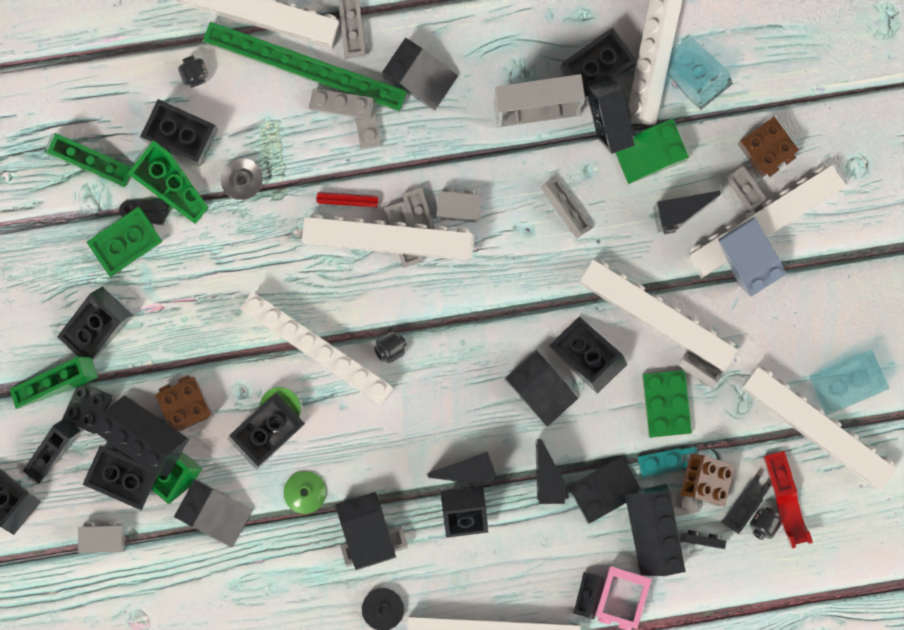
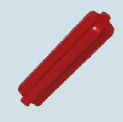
M317 192L316 202L318 204L376 208L378 207L379 198L374 195Z

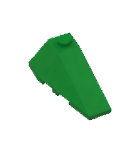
M154 140L138 154L127 169L129 176L194 224L198 222L208 209V206L171 153Z
M182 452L169 476H157L152 491L167 504H170L190 488L193 480L198 477L203 468Z

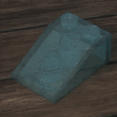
M688 35L672 48L667 75L700 110L733 84L729 71L691 36Z
M872 350L809 376L826 415L890 389Z

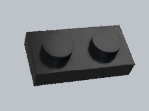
M688 530L687 534L682 533L680 542L725 549L727 541L721 540V535L709 533L708 537H702L700 532Z
M583 572L573 614L595 619L605 577Z

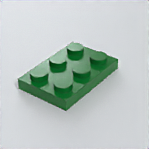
M137 207L86 243L109 277H112L160 245L163 240L142 209Z
M681 370L642 374L649 438L692 434L685 372Z

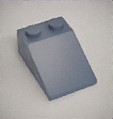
M752 217L718 239L739 286L750 297L786 275L779 257L756 218Z

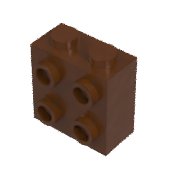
M775 117L768 120L737 144L762 178L766 175L771 177L780 170L778 166L781 164H790L797 158L795 154L799 151Z
M190 375L178 379L179 383L172 387L168 384L159 388V393L155 394L168 425L179 432L214 416L197 378L194 376L190 378Z
M690 453L680 495L707 504L725 507L735 465L705 455Z

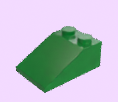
M673 119L636 134L633 137L635 146L615 152L628 185L682 164L689 158Z

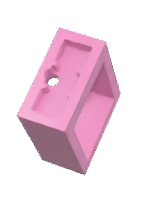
M609 566L595 615L599 617L598 621L609 625L613 621L619 623V628L625 630L637 629L652 579ZM613 576L643 585L633 621L603 613Z

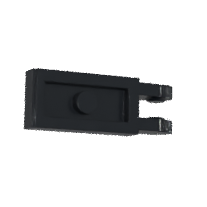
M757 474L748 486L743 489L721 520V523L737 534H740L762 503V498L771 487V484L767 482L762 486L758 495L752 492V489L760 479V476Z

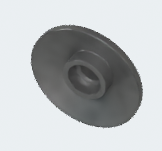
M246 158L234 159L222 170L221 186L231 198L247 200L254 197L261 189L263 175L255 162ZM240 177L246 178V182L244 184L239 183Z

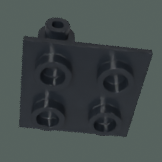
M86 383L78 386L62 419L66 418L75 426L95 434L93 429L102 413L109 407L110 402L113 401L111 399L113 395Z

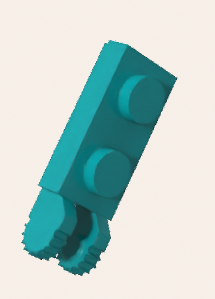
M697 448L675 449L637 457L641 478L684 470L688 462L682 463L681 455L693 454L697 452Z

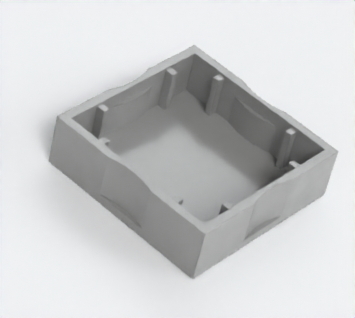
M581 74L495 86L493 105L497 128L580 116L581 107L585 101Z

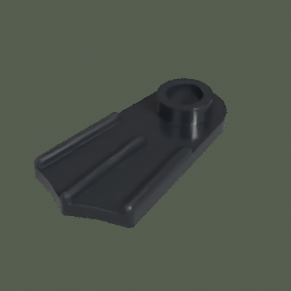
M162 199L127 200L121 203L119 207V213L122 217L128 214L125 213L127 206H131L132 211L140 207L151 224L162 226L169 215L166 202Z

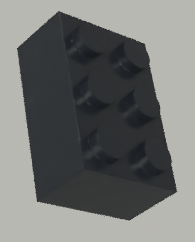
M612 27L562 62L560 70L565 76L581 74L585 101H587L585 82L607 74L613 80H617L635 67L637 60Z
M608 74L585 82L584 85L597 139L611 154L635 146L633 137L636 135L633 126L629 122L631 113L625 105L627 95L624 88H620L617 81L613 80Z
M157 99L140 138L148 144L154 140L172 155L201 167L218 128L211 122Z

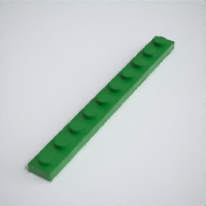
M209 22L203 38V43L347 94L373 98L375 104L397 112L401 111L407 94L405 90L213 22Z

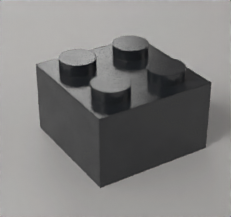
M483 486L440 491L446 538L489 533Z

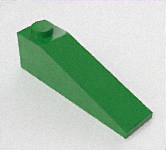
M57 133L51 134L44 154L120 186H126L129 179L127 174L128 165Z
M78 356L11 388L10 392L15 408L19 409L81 386L98 378L92 358Z

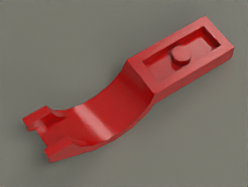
M785 451L764 456L763 459L776 498L780 520L791 548L794 549L797 544L805 542L808 545L812 544L810 531L807 529L800 511L797 489Z

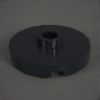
M377 588L371 591L364 598L362 604V616L365 622L376 630H390L396 627L404 614V603L401 597L395 591L388 588ZM381 605L386 606V613L382 614L379 612Z

